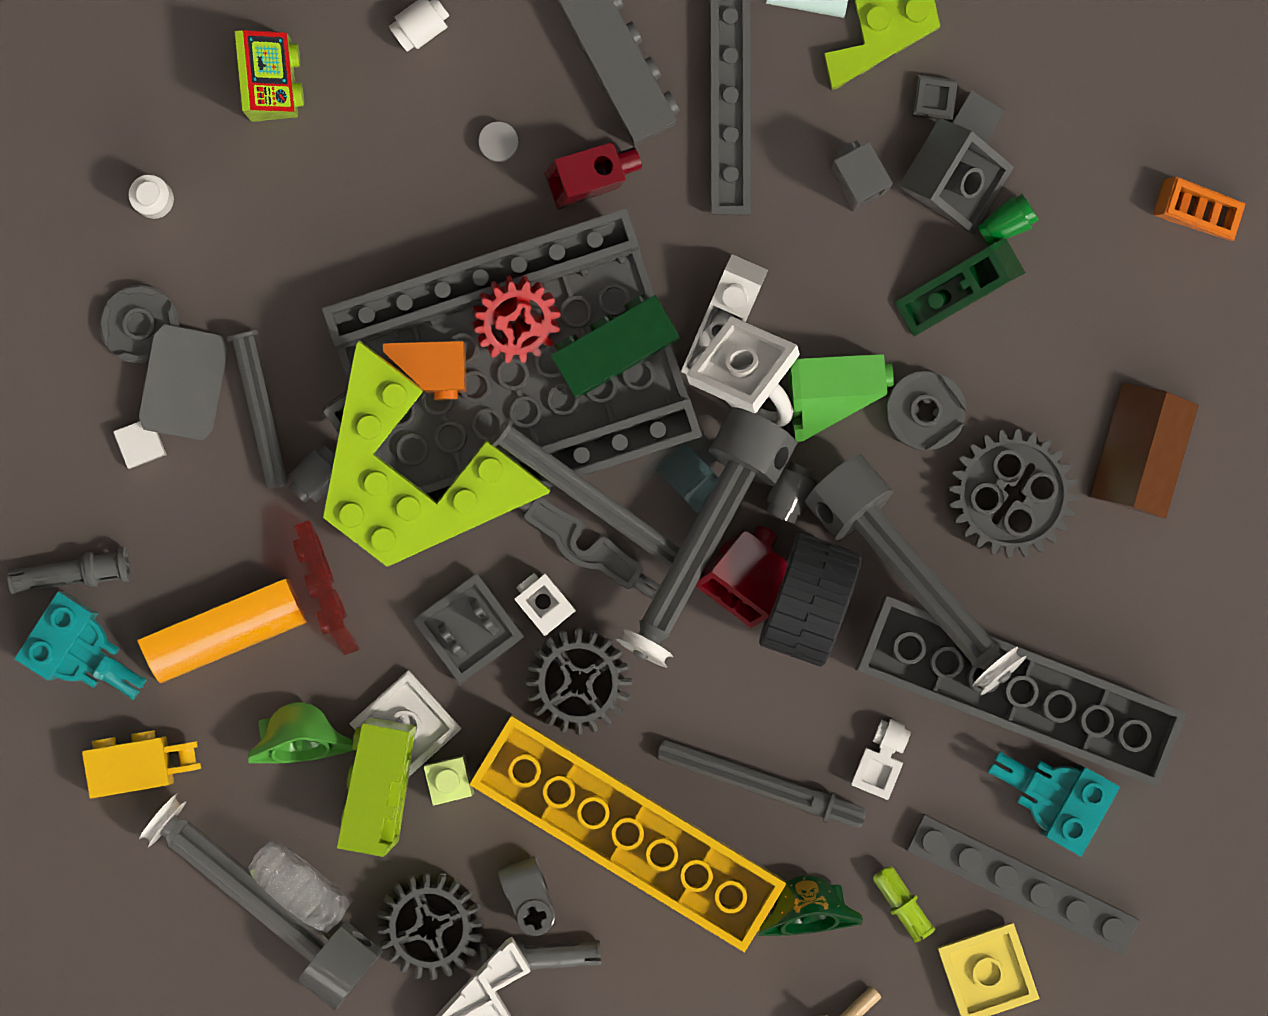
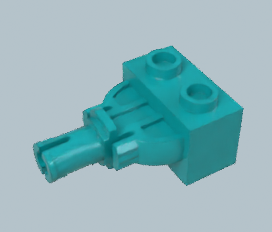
M66 591L57 592L14 658L47 681L56 680L57 678L71 682L83 681L94 688L99 683L95 679L97 678L116 688L132 701L138 696L140 691L125 682V680L139 689L143 688L147 681L145 677H141L118 662L115 657L102 650L103 648L111 654L117 655L120 648L107 640L104 629L95 620L99 613Z
M999 751L994 760L1008 767L1010 771L1007 772L991 763L987 773L996 776L1035 799L1034 802L1019 795L1017 803L1030 810L1035 822L1043 829L1041 834L1082 857L1120 786L1082 765H1079L1078 768L1069 766L1051 767L1040 760L1035 767L1049 775L1045 777Z

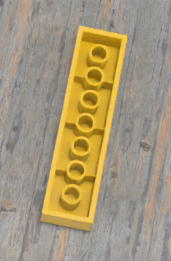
M513 714L469 784L744 953L786 885L783 878Z

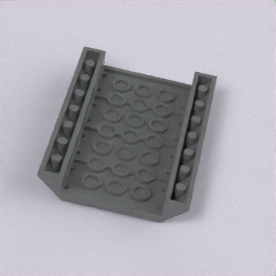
M627 208L322 308L348 383L358 340L387 362L391 361L395 368L410 380L412 379L383 352V343L463 341L465 343L467 392H458V399L434 400V393H426L423 390L422 394L375 452L378 457L435 501L439 500L486 439L491 442L495 432L508 418L513 421V428L580 476L702 437L671 345L578 399H575L551 357L552 354L557 352L555 345L573 334L580 339L592 332L589 325L608 314L611 315L612 319L627 312L624 305L642 294H645L647 299L654 296ZM506 276H511L514 284H519L521 278L527 276L530 287L538 281L541 282L545 289L544 293L551 292L555 299L552 306H557L560 312V317L553 319L560 328L559 332H549L548 334L553 345L550 347L542 343L539 346L541 356L537 357L532 351L528 352L525 363L521 362L518 355H513L510 363L505 362L502 352L494 358L490 356L488 351L489 345L481 347L477 339L481 333H475L472 322L479 320L473 313V307L484 306L479 294L483 292L491 295L493 293L491 283L494 281L500 287L506 286ZM530 300L531 309L537 310L538 314H542L540 306L533 300ZM520 313L517 318H523L522 314ZM509 321L511 326L515 323V321ZM491 325L492 332L502 339V330L496 329L494 325ZM499 444L496 446L548 487L554 486L553 483Z

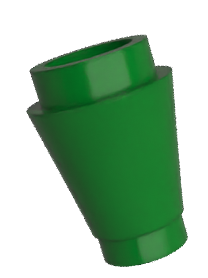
M1022 193L1016 198L1011 195L977 227L988 245L991 246L996 242L1033 229L1031 225L1039 221Z

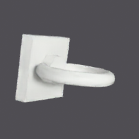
M731 316L686 376L690 385L725 400L731 407L748 410L782 427L791 421L793 406L788 395L778 383L800 353L796 344ZM768 397L776 406L777 412L761 408Z

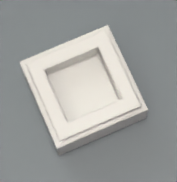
M140 422L114 431L128 469L167 455L159 434L143 430Z

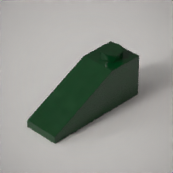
M1004 239L987 247L894 303L913 336H916L1026 272L1007 239Z

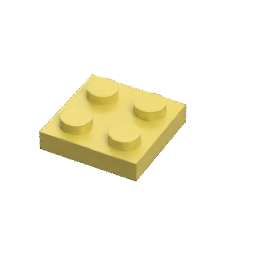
M1013 922L937 947L960 1016H991L1039 999Z

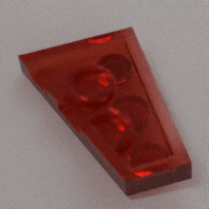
M310 520L296 524L295 528L299 538L293 540V545L300 563L306 561L310 574L304 576L311 598L318 597L322 610L317 611L316 616L323 634H331L344 655L358 651L360 649L356 638L353 637L343 621L347 617V613L336 588L333 589L331 583H334V577L318 533Z

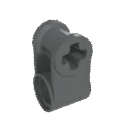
M532 856L498 869L501 885L512 906L520 929L531 936H539L546 933L554 924L556 915L537 857ZM535 906L538 912L545 911L546 918L541 921L542 927L538 928L535 922L528 923L526 917L531 914V907Z

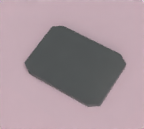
M165 324L153 334L138 413L143 430L203 441L213 431L228 350L221 335Z

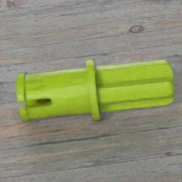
M888 866L878 871L873 876V880L892 907L889 912L891 915L896 914L912 937V941L917 943L921 941V936L924 939L933 933L935 927L930 923L916 902L918 896L916 894L911 895L892 866Z

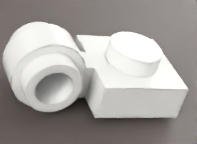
M881 719L873 738V742L879 744L880 751L876 752L867 747L865 748L852 780V786L889 800L903 762L891 758V755L895 751L903 753L911 731L904 729L905 724L892 719L889 722Z

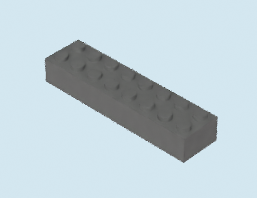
M883 596L855 670L1149 785L1159 787L1187 712L1019 647L1016 653L1019 657L1026 656L1025 660L1011 673L1010 678L1006 682L999 683L984 695H980L982 688L979 685H972L984 671L981 668L971 666L972 662L927 611L891 597ZM990 636L995 643H999V653L1002 656L1017 647Z

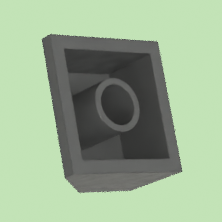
M939 118L899 184V187L922 205L974 235L978 228L977 226L980 225L1014 166L973 131Z

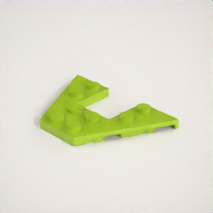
M358 340L323 516L330 524L388 567L538 499L551 491L547 485L502 450L490 445V441L487 439L438 501H435L375 454L376 450L422 394L423 389Z

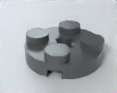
M915 372L904 377L894 386L886 403L887 422L893 435L904 445L918 451L935 450L949 444L958 436L964 424L966 402L962 391L952 379L935 372ZM923 400L925 404L933 402L937 408L932 412L935 417L933 421L929 422L926 418L921 420L917 418L915 413L919 411L917 406L919 401Z

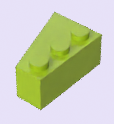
M369 717L362 723V727L356 728L352 747L357 752L354 766L351 765L347 777V789L349 790L342 812L337 849L384 857L399 842L417 725Z

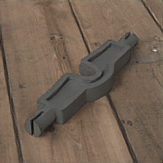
M542 497L518 507L526 513L524 519L555 540L560 552L570 562L582 568L598 569L624 588L629 590L634 586L653 600L656 593L647 588L645 584L658 591L660 585L642 573L644 567L627 556L608 538L602 535L599 536L586 551H582L577 547L576 541L585 527L582 520L555 507Z

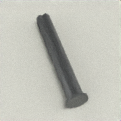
M258 330L229 336L227 341H233L266 486L268 489H275L287 485L288 480L254 336L259 334Z

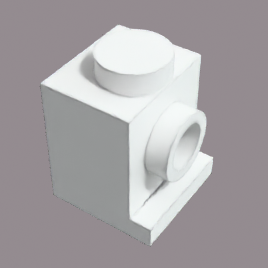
M533 573L516 587L521 594L515 598V601L544 636L576 611L547 574L539 578ZM547 594L550 597L551 604L547 609L537 607L536 598L538 595Z

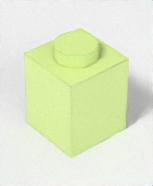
M465 755L429 763L424 766L433 806L473 796L474 790L469 785L471 777Z

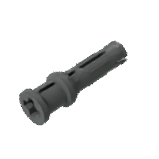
M119 547L118 551L113 553L94 555L93 552H86L85 555L81 556V559L8 569L7 581L11 594L85 583L86 586L97 587L99 582L122 579L123 582H131L132 579L131 562L126 547Z
M600 940L524 946V942L515 941L528 962L530 970L602 966ZM480 943L481 966L500 946L488 947L487 943Z

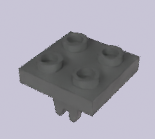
M478 573L413 620L459 684H462L524 638V635Z

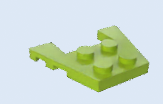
M854 0L864 45L824 53L831 90L838 89L861 73H865L883 60L897 54L939 29L940 22L935 0Z

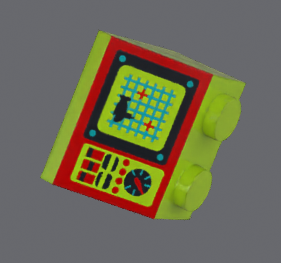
M235 31L241 102L244 114L251 122L298 117V107L304 106L302 82L295 83L294 67H300L298 43H291V38L284 32Z

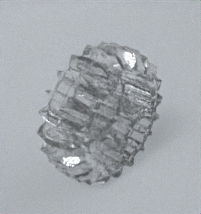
M269 841L255 854L254 860L248 866L252 878L267 894L298 919L303 920L307 925L314 927L316 930L329 932L344 917L345 911L350 906L346 895L321 871L293 850L287 848L282 843Z

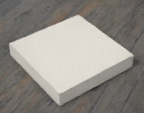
M410 670L406 671L349 723L354 730L357 727H362V723L369 717L417 725L409 776L462 729Z

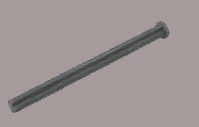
M508 418L502 423L492 437L490 445L496 447L499 444L669 568L671 567L680 550L677 545L513 428V421Z

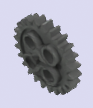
M1020 429L1014 431L1011 440H1008L1004 430L998 431L996 443L988 435L983 436L984 449L971 444L969 449L974 457L969 459L960 456L958 460L965 467L964 471L951 472V475L960 480V483L957 486L948 488L949 492L959 495V500L950 503L949 508H961L962 512L954 522H967L969 526L963 533L964 537L974 533L978 535L975 547L980 548L986 542H990L991 555H995L1000 546L1004 547L1006 558L1012 557L1015 547H1018L1022 557H1028L1029 545H1033L1038 552H1043L1042 539L1045 538L1051 543H1056L1057 538L1053 530L1056 528L1061 531H1067L1068 527L1061 520L1062 517H1071L1076 514L1073 510L1066 507L1067 502L1079 499V496L1068 493V487L1077 484L1078 481L1076 479H1066L1064 475L1073 467L1072 464L1060 466L1058 460L1064 452L1060 450L1050 454L1048 450L1051 440L1049 439L1040 446L1036 445L1037 433L1032 432L1026 441L1022 440ZM1003 455L1012 456L1018 464L1017 472L1013 477H1005L998 470V461ZM1028 464H1033V472L1018 491V494L1022 497L1021 501L1015 500L1010 502L999 522L994 524L992 522L993 516L1008 497L1007 492L1004 491L1005 486H1015ZM1037 477L1046 479L1051 487L1049 496L1044 500L1035 498L1031 492L1032 481ZM981 488L990 489L996 497V502L990 510L980 509L976 504L975 496ZM1015 510L1023 511L1028 517V526L1021 533L1013 531L1008 524V518Z

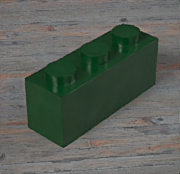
M642 294L624 305L627 312L612 319L610 314L605 315L589 325L592 332L580 339L573 334L555 345L557 352L552 354L551 357L575 399L582 397L679 341L680 336L656 295L647 299L645 294Z

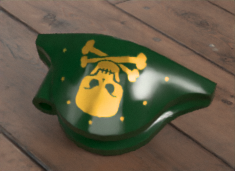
M802 875L786 883L778 897L774 912L762 923L758 930V936H791L831 931L861 925L863 918L859 912L845 905L842 885H830L819 877Z

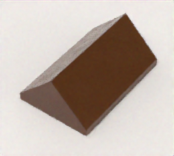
M1121 383L1089 497L1166 519L1199 405L1166 391Z

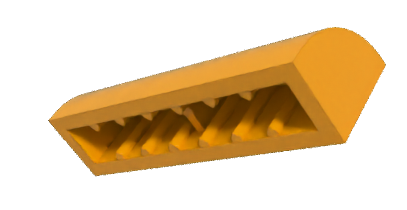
M283 579L137 641L153 675L159 683H163L307 623V620L290 579Z

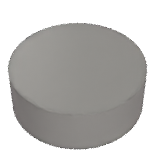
M492 122L486 125L479 135L480 150L492 162H506L518 150L519 141L517 133L512 126L505 122Z

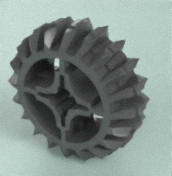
M576 628L574 641H569L567 632L563 630L559 632L563 644L557 646L554 640L549 637L545 640L546 645L551 649L548 654L538 648L534 651L536 657L543 661L540 666L535 663H528L527 669L538 672L537 679H525V685L537 686L538 692L529 694L527 699L529 702L541 699L543 704L537 707L534 713L539 716L548 710L551 713L545 722L548 727H551L556 718L563 721L560 726V733L565 734L569 723L576 724V736H582V724L589 723L592 734L598 733V726L595 720L601 718L607 727L612 725L611 718L606 714L610 709L619 716L623 714L624 710L616 705L615 702L617 698L623 701L630 700L631 696L628 693L620 692V685L630 686L633 684L632 678H620L619 672L630 669V664L626 662L617 666L615 659L623 654L621 648L616 649L611 655L606 651L612 643L611 638L607 637L602 645L599 646L595 644L598 637L597 631L592 630L589 641L582 640V629ZM578 648L587 649L602 658L589 667L580 668L568 658L565 651ZM555 659L565 675V681L561 688L549 696L546 690V673L551 662ZM566 664L569 665L573 672L579 671V675L582 671L587 674L593 669L597 670L589 676L590 679L586 682L587 691L592 699H589L585 692L579 693L578 689L576 692L570 690L565 695L561 694V692L569 687L568 685L572 681L571 673L567 669ZM609 668L612 674V691L603 705L593 690V681L598 675ZM571 696H577L582 698L593 712L585 715H573L562 711L557 705Z
M427 871L423 873L422 885L418 884L414 875L408 876L407 880L410 887L408 891L402 884L397 883L394 886V890L399 895V899L391 895L384 897L383 901L392 907V910L380 909L377 916L381 919L389 920L388 924L377 926L376 932L378 934L389 933L390 938L381 941L379 946L381 949H387L391 946L395 948V951L387 958L390 963L396 961L399 956L405 960L400 966V972L405 973L410 964L417 966L414 972L415 979H420L423 969L429 968L430 980H436L438 978V967H442L444 974L450 977L453 975L451 962L454 961L461 969L467 966L465 959L461 956L463 952L468 956L475 957L477 950L469 945L468 942H482L483 935L473 932L472 928L483 926L484 919L471 917L472 913L481 909L480 903H473L467 906L465 901L473 895L471 889L466 890L461 896L456 893V890L460 887L461 880L455 879L451 887L448 888L444 886L447 879L446 873H440L437 884H431V873ZM424 894L443 896L450 900L457 909L445 912L436 911L430 905L429 900H426ZM413 898L416 906L417 921L412 926L399 932V913L403 905ZM425 913L426 916H432V921L434 918L438 919V921L449 918L437 927L436 939L434 935H428L429 931L426 934L422 930L415 932L424 924ZM462 920L463 934L461 941L456 948L448 953L443 936L444 929ZM423 940L429 944L436 957L429 958L417 955L408 949L404 943Z

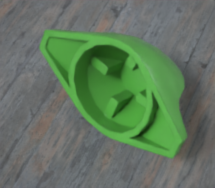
M295 702L279 708L271 719L266 718L258 722L260 742L249 751L248 760L249 763H295L317 760L353 751V742L351 739L336 732L329 724L323 712L317 707L303 702Z

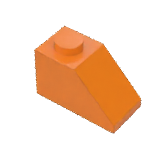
M463 341L383 343V352L426 393H434V400L458 399V392H467L466 348Z

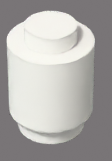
M417 0L394 17L396 21L389 25V28L408 52L413 47L419 49L448 28L444 20L450 15L439 0Z
M140 176L132 183L129 189L131 205L147 218L156 219L163 217L173 206L174 196L171 188L157 176Z

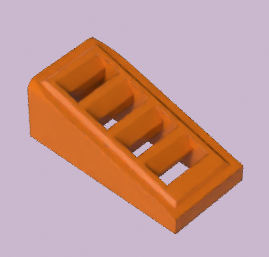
M1171 177L1163 181L1153 215L1225 240L1234 241L1246 203L1182 178ZM1181 192V195H1180V198H1179L1177 207H1176V209H1175V206H1176V203H1177V200H1178V197H1179V193ZM1193 196L1197 199L1192 214L1189 215L1187 211ZM1207 202H1212L1207 221H1204L1202 218ZM1222 206L1228 209L1223 225L1220 227L1217 226Z

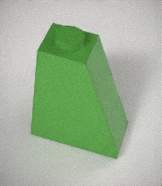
M884 354L796 359L787 371L789 398L793 406V416L791 419L793 438L798 443H802L887 395V387H893L894 385L892 363H885Z

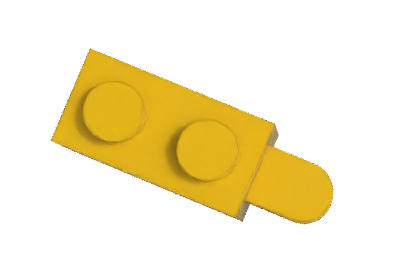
M155 730L131 734L132 742L116 744L115 737L92 741L93 749L82 751L90 799L170 785L174 783L173 774L201 769V763H196L194 748L198 747L197 741L168 746L167 737L156 738ZM178 751L181 766H171L169 752Z

